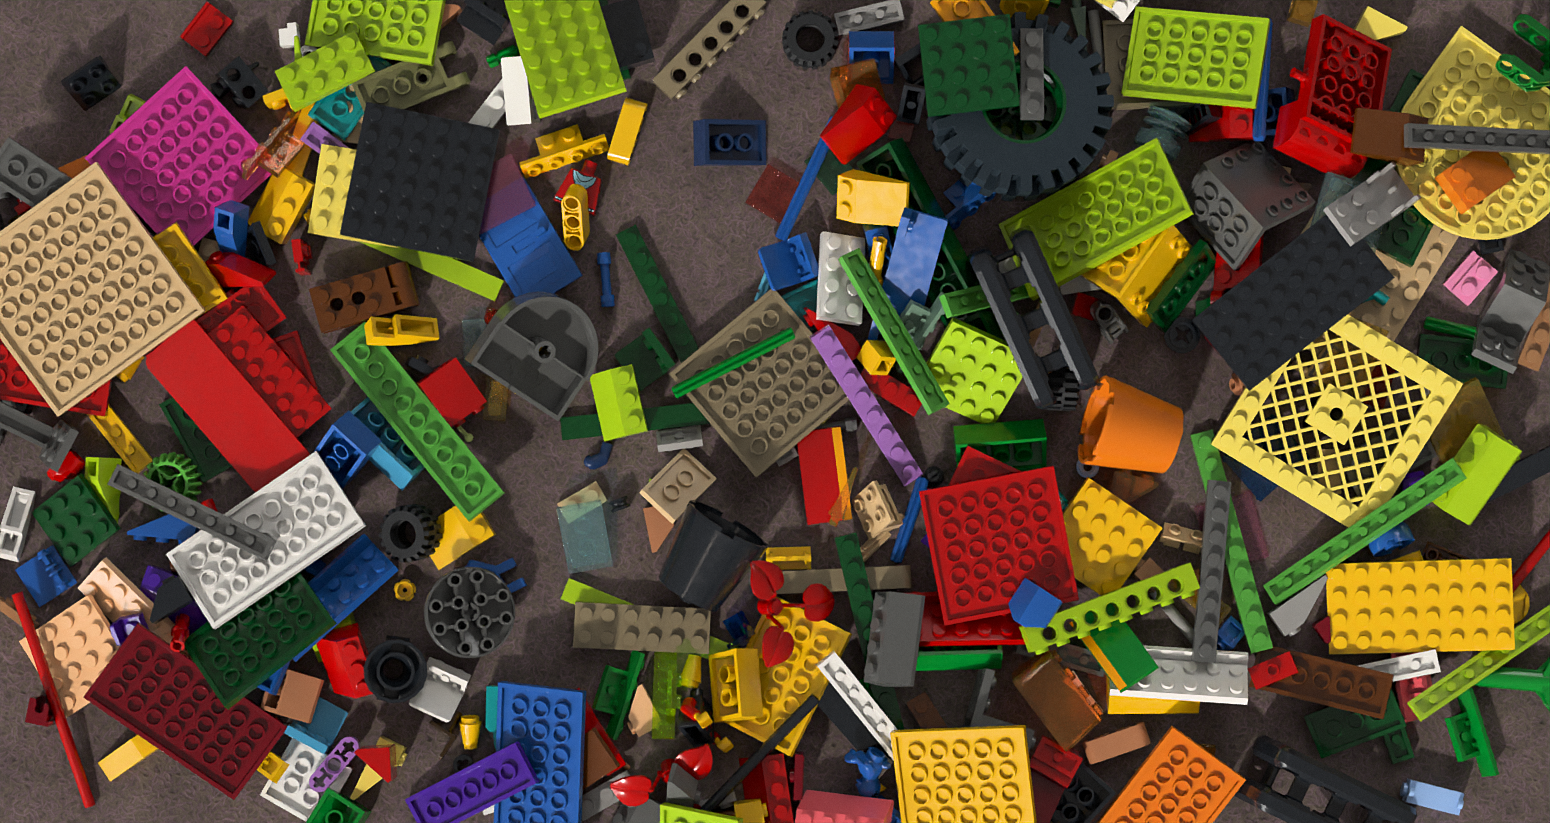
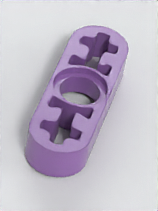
M353 736L343 738L311 775L309 785L313 791H325L356 756L353 751L350 750L345 754V757L348 758L347 761H345L342 755L337 754L336 751L339 750L342 753L346 748L344 743L352 741L355 752L360 748V742L357 738ZM331 758H338L340 760L341 767L339 770L334 771L329 768L328 763ZM324 767L326 772L333 775L331 779L328 775L323 781L325 786L320 785L317 787L315 785L317 782L315 777L320 778L325 772L321 769Z

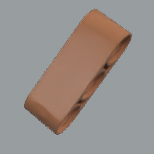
M1144 721L1138 722L1137 725L1131 727L1129 725L1115 730L1116 732L1111 734L1106 733L1095 737L1094 740L1082 742L1089 764L1098 763L1151 744Z

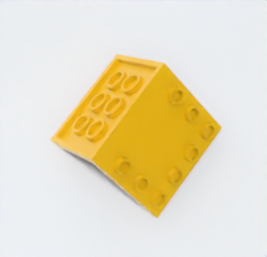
M1173 225L1080 276L1116 297L1140 324L1148 327L1153 322L1146 312L1149 302L1158 295L1164 282L1171 278L1177 265L1184 261L1192 246Z

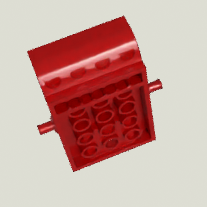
M1325 14L1313 18L1303 72L1297 68H1292L1290 71V77L1300 81L1298 100L1280 107L1273 148L1340 181L1356 176L1364 167L1368 157L1350 153L1355 108L1382 110L1392 49ZM1350 48H1351V52H1352L1353 55H1354V58H1353V57L1351 56V54H1350Z

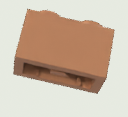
M287 668L277 695H272L265 691L260 708L311 724L324 680Z

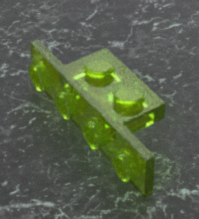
M654 651L653 739L675 738L676 708L680 709L681 695H676L677 687H681V673H677L676 652Z

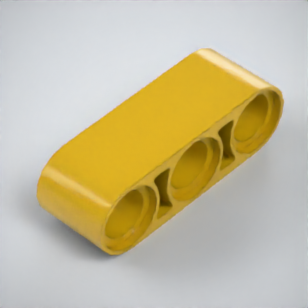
M628 97L625 98L608 151V160L629 166L631 153L633 154L637 142L636 137L643 123V115L647 110V103Z
M572 184L567 189L561 202L564 242L570 250L579 251L583 248L590 234L587 191L582 185Z

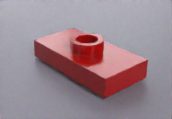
M1290 651L1247 668L1256 690L1299 673Z

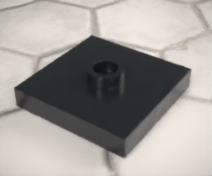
M260 221L252 223L247 229L246 246L252 261L272 268L277 262Z

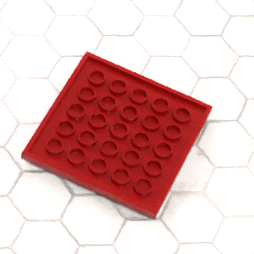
M1054 466L919 491L944 626L1011 613L1008 603L1024 578L1038 585L1063 603L1079 600Z

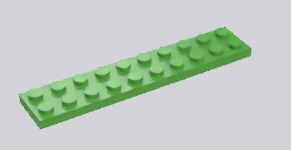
M363 322L330 349L331 352L469 522L472 521L505 492L442 417L386 346L367 345L364 327L366 322Z

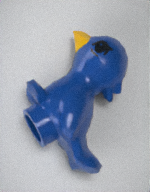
M869 747L866 753L850 749L844 758L847 763L857 764L862 774V777L856 780L858 783L855 784L859 794L862 797H877L880 792L886 789L880 783L878 777L883 768H891V763L887 762L888 758L878 748Z

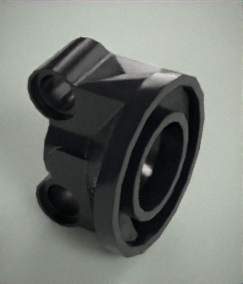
M387 635L386 640L376 645L367 655L363 666L364 680L368 689L377 697V700L389 703H401L415 697L423 688L427 678V663L422 652L410 643V638ZM391 659H397L403 665L402 674L395 679L388 678L383 672L384 665Z

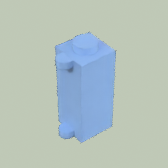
M1408 778L1406 783H1402L1400 789V796H1403L1402 801L1458 816L1464 804V793Z

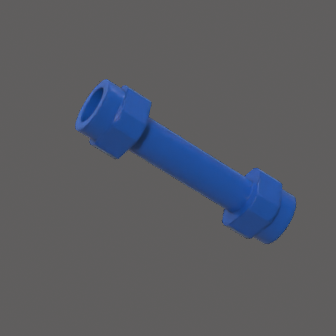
M610 252L597 253V264L600 265L603 293L600 296L601 307L615 306V299L611 293Z

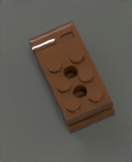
M408 261L309 289L320 330L324 334L367 322L370 317H385L420 305ZM363 293L365 301L357 305L355 298L358 294ZM337 300L343 301V308L340 311L334 310V303Z

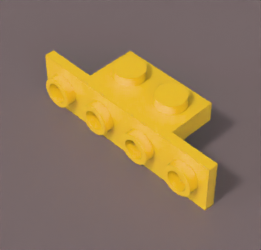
M576 124L535 138L540 155L519 162L526 179L595 155H600L603 152L609 151V145L605 134L583 141L579 126Z

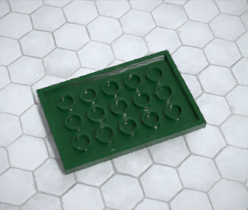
M298 572L217 629H213L209 621H207L186 639L185 649L223 706L229 710L337 623L302 573Z

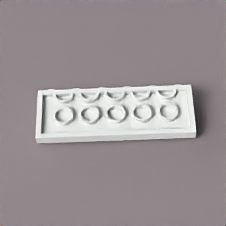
M1143 645L1159 668L1122 693L1119 692L1110 680V695L1247 705V664L1249 655L1248 652L1217 650L1216 662L1209 663L1191 661L1192 648Z

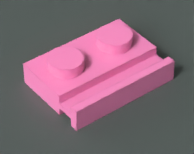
M1473 250L1443 285L1464 304L1469 306L1498 271Z

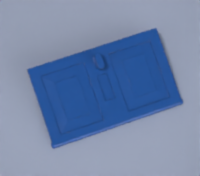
M525 177L519 178L486 199L479 237L515 297L530 292H550L555 294L583 276Z

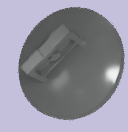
M479 567L457 568L440 577L430 589L424 607L425 623L434 642L444 651L458 657L477 658L490 654L506 641L514 625L515 604L507 585L494 573Z

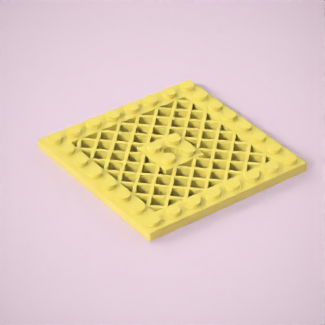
M1348 314L1329 329L1340 337L1329 340L1328 332L1326 331L1323 333L1325 341L1312 342L1303 349H1311L1313 360L1301 363L1298 353L1295 355L1297 364L1287 366L1289 363L1287 361L1252 390L1248 391L1245 387L1210 444L1349 528L1392 498L1463 384ZM1346 340L1360 349L1348 351ZM1342 341L1344 353L1333 355L1330 343ZM1326 345L1329 356L1317 359L1314 347ZM1366 352L1379 361L1368 363ZM1361 353L1364 364L1352 367L1350 355ZM1346 356L1348 368L1336 371L1334 359ZM1330 360L1332 372L1320 374L1318 363ZM1314 364L1317 376L1305 378L1302 367ZM1381 364L1383 376L1371 378L1369 367ZM1385 364L1398 372L1387 375ZM1298 368L1301 379L1289 382L1286 370ZM1365 368L1368 380L1356 382L1353 371ZM1349 372L1352 383L1340 386L1338 374ZM1283 373L1285 383L1275 385ZM1334 376L1336 387L1328 383L1324 389L1322 378ZM1400 376L1403 388L1391 390L1389 379ZM1405 376L1418 384L1407 386ZM1318 379L1320 391L1309 394L1306 382ZM1384 380L1387 392L1375 394L1373 382ZM1302 383L1305 395L1293 397L1290 386ZM1369 384L1371 395L1359 398L1357 386ZM1286 387L1289 399L1277 401L1275 390ZM1424 387H1425L1426 389L1430 390V392H1429V394L1427 395V397H1426V394H1425ZM1353 388L1355 398L1342 390ZM1420 388L1422 400L1410 402L1408 391ZM1271 392L1273 402L1263 405ZM1404 392L1406 403L1395 406L1392 394ZM1320 395L1312 408L1310 398ZM1388 396L1391 407L1379 410L1376 398ZM1306 399L1308 410L1296 413L1294 401ZM1372 399L1375 411L1365 413L1368 406L1361 402ZM1290 403L1292 414L1281 417L1278 405ZM1422 404L1414 416L1412 406ZM1274 406L1277 418L1265 421L1262 409ZM1407 407L1410 419L1398 421L1396 410ZM1333 408H1340L1342 410V417L1339 420L1331 419L1330 412ZM1259 411L1261 422L1251 424ZM1392 411L1394 423L1382 425L1380 414ZM1308 415L1305 422L1311 426L1300 428L1298 417ZM1376 415L1378 426L1367 429L1364 418ZM1294 418L1296 430L1284 432L1282 421ZM1361 420L1363 430L1353 432L1358 422ZM1278 422L1280 434L1269 436L1266 425ZM1410 423L1402 435L1400 425ZM1262 426L1265 437L1253 440L1250 428ZM1395 427L1398 438L1386 441L1384 429ZM1317 429L1331 438L1319 440ZM1246 430L1248 433L1249 440L1243 437ZM1313 430L1315 441L1304 444L1301 433ZM1380 431L1382 442L1370 444L1368 433ZM1297 434L1300 445L1288 448L1285 436ZM1364 434L1366 446L1355 448L1352 437ZM1282 437L1284 449L1272 452L1270 440ZM1349 440L1350 449L1339 452L1337 441L1345 445L1346 441ZM1266 441L1268 452L1255 444ZM1332 442L1335 453L1323 456L1321 444ZM1397 443L1391 454H1389L1387 445ZM1317 445L1319 457L1307 459L1305 448ZM1383 446L1386 457L1374 460L1372 448ZM1301 449L1303 461L1292 463L1289 452ZM1368 450L1370 461L1358 464L1356 452ZM1285 453L1287 463L1283 462L1274 455ZM1352 453L1354 465L1342 467L1340 456ZM1336 457L1338 469L1327 471L1324 460ZM1320 461L1323 472L1311 475L1309 463ZM1385 462L1377 474L1375 464ZM1305 465L1307 475L1293 467ZM1371 465L1373 477L1362 479L1359 468ZM1355 469L1358 480L1346 483L1344 471ZM1340 473L1342 484L1330 487L1328 475ZM1324 476L1326 487L1313 479ZM1373 481L1365 494L1363 483ZM1359 485L1362 496L1350 498L1347 487ZM1343 488L1345 498L1336 494L1333 490ZM1361 500L1358 506L1352 503Z

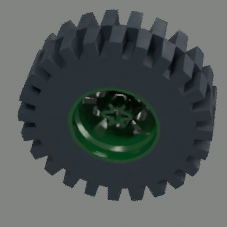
M1015 12L1010 18L1012 38L1018 50L1020 28L1043 29L1044 89L1049 95L1044 98L1043 120H1020V109L1012 111L1014 107L999 109L1000 114L997 116L992 115L989 110L928 117L926 120L928 131L933 130L935 135L932 142L936 153L942 150L946 156L943 162L944 166L949 172L956 168L962 174L959 181L967 187L972 182L981 187L979 193L989 197L993 192L1002 194L1001 200L1013 201L1017 196H1024V201L1035 200L1040 194L1046 193L1049 196L1056 193L1062 186L1071 184L1090 165L1094 157L1102 149L1106 141L1104 137L1111 128L1113 118L1109 117V111L1114 106V96L1107 95L1106 91L1111 83L1109 73L1101 74L1098 69L1103 61L1097 51L1089 55L1085 50L1089 41L1082 34L1076 39L1066 34L1070 28L1068 24L1060 21L1056 27L1048 25L1049 16L1038 14L1034 20L1026 19V12ZM1019 54L1015 56L1016 75H1020ZM1019 81V86H1018L1019 102H1020V81ZM999 121L1000 123L994 127L991 122ZM1037 121L1049 123L1048 130L1038 124ZM1001 126H1008L1011 129V134L1006 135L1002 133ZM1023 126H1031L1034 130V134H1026L1023 130ZM1016 131L1021 137V140L1015 139Z

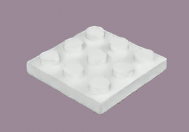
M292 738L281 757L282 760L289 764L288 768L277 784L268 780L260 796L307 822L325 791H313L309 785V779L327 758L328 754H322ZM331 758L328 763L329 768L337 771L341 767V762ZM347 765L329 788L340 793L353 768ZM324 767L321 769L325 772L320 778L315 777L317 781L315 785L317 787L320 785L325 786L323 781L328 775L331 779L333 775L326 772Z

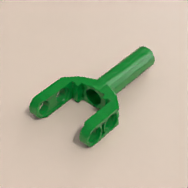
M1520 14L1513 23L1515 33L1543 53L1540 58L1544 62L1543 67L1539 73L1517 56L1502 54L1496 62V69L1524 91H1538L1545 86H1550V30L1527 14ZM1519 23H1525L1529 28H1524ZM1536 36H1543L1546 38V41L1539 40ZM1502 61H1507L1511 63L1512 66H1506L1502 63ZM1520 74L1527 75L1530 79H1524Z
M1550 657L1537 669L1501 666L1474 686L1535 692L1550 711Z

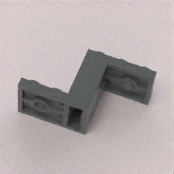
M1510 248L1506 255L1503 278L1478 317L1472 356L1509 373H1514L1518 365L1521 342L1546 304L1550 281V266L1543 261H1537L1528 257L1521 251H1515Z
M987 668L978 670L963 727L1015 725L983 715L984 711H988L990 705L989 691L994 689L996 683L994 670ZM1026 728L1029 752L1030 749L1034 748L1036 736H1034L1035 730Z

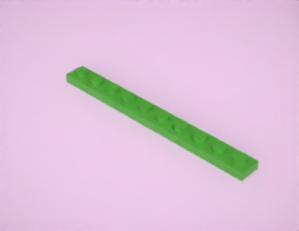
M1213 429L1190 435L1205 493L1207 490V480L1227 481L1218 448L1210 444L1215 437ZM1230 494L1225 565L1249 652L1252 654L1271 649L1273 645Z
M1453 458L1280 573L1264 584L1263 587L1274 604H1280L1467 477Z

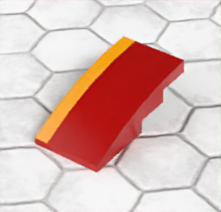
M841 426L814 429L797 444L807 525L852 519Z

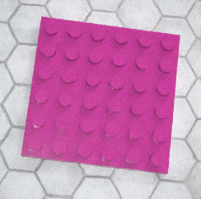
M187 66L181 69L85 157L90 165L95 162L99 163L129 206L156 234L177 222L193 246L213 229L216 206L229 200L241 203L280 167Z

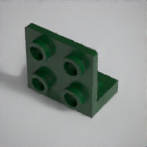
M647 328L642 332L641 336L614 355L621 366L633 365L640 391L676 366L650 328Z

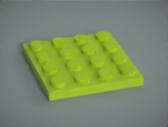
M952 317L926 363L950 403L945 408L981 424L996 423L1022 379L1020 370L1005 340Z

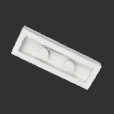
M521 56L501 58L507 125L541 123Z

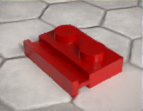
M206 2L180 37L207 57L234 21L209 2Z
M302 239L291 240L294 262L298 264V269H295V272L302 276L311 275V271L307 269V265H310L309 259L313 258L311 245L308 246L307 242Z
M1043 737L1030 760V768L1068 788L1083 758Z

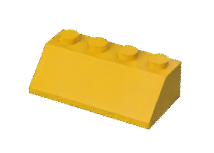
M1106 675L1108 714L1199 713L1200 701L1110 695V679Z

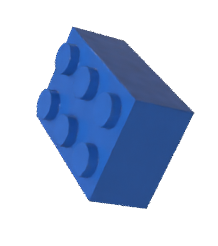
M348 410L332 424L314 452L317 451L343 489L360 473L382 440Z

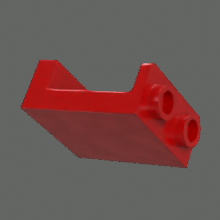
M456 357L450 358L416 383L451 427L457 428L466 422V416L470 413L473 415L484 409L483 404L487 402Z

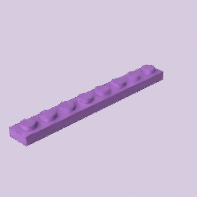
M826 325L811 335L809 338L902 484L906 486L923 475L831 327Z

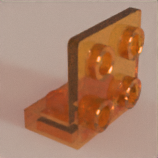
M875 59L831 68L830 81L838 109L856 84L876 88L885 100Z

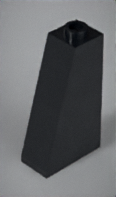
M829 682L818 706L857 751L863 750L866 753L869 747L877 748L875 744L879 742Z

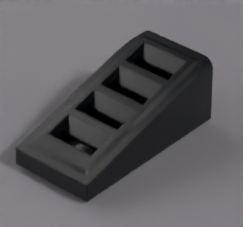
M1195 103L1180 115L1186 136H1190L1222 118L1219 105Z

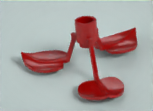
M755 560L750 562V583L753 594L759 598L757 609L759 613L766 615V619H770L776 625L770 626L765 631L762 640V655L765 667H772L786 661L794 650L792 635L789 632H783L784 626L773 616L779 615L784 607H805V618L809 621L819 622L827 618L832 612L835 599L826 586L814 583L805 589L803 593L804 603H782L778 598H774L777 596L776 590L781 589L784 585L782 570L769 561Z
M707 743L700 747L684 750L676 756L675 760L665 759L661 763V771H657V777L653 784L650 778L644 775H632L610 783V788L623 804L627 806L642 805L649 799L648 792L655 790L660 778L667 784L672 763L678 764L697 781L705 778L710 773L713 762L710 746ZM695 804L694 808H695V809H700L701 806L698 805V804Z

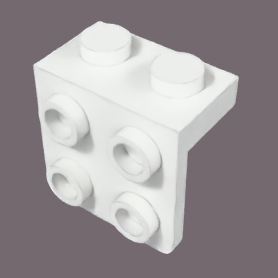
M429 657L425 684L420 692L410 699L409 705L442 721L449 722L466 691L471 675L461 669L447 665L441 660Z

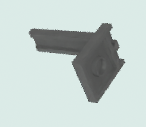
M0 401V427L42 447L39 455L40 460L48 468L58 472L79 432L69 422L61 418L52 427Z

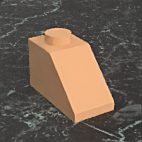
M643 683L637 687L628 716L630 721L627 722L632 734L637 733L638 737L663 725V721Z

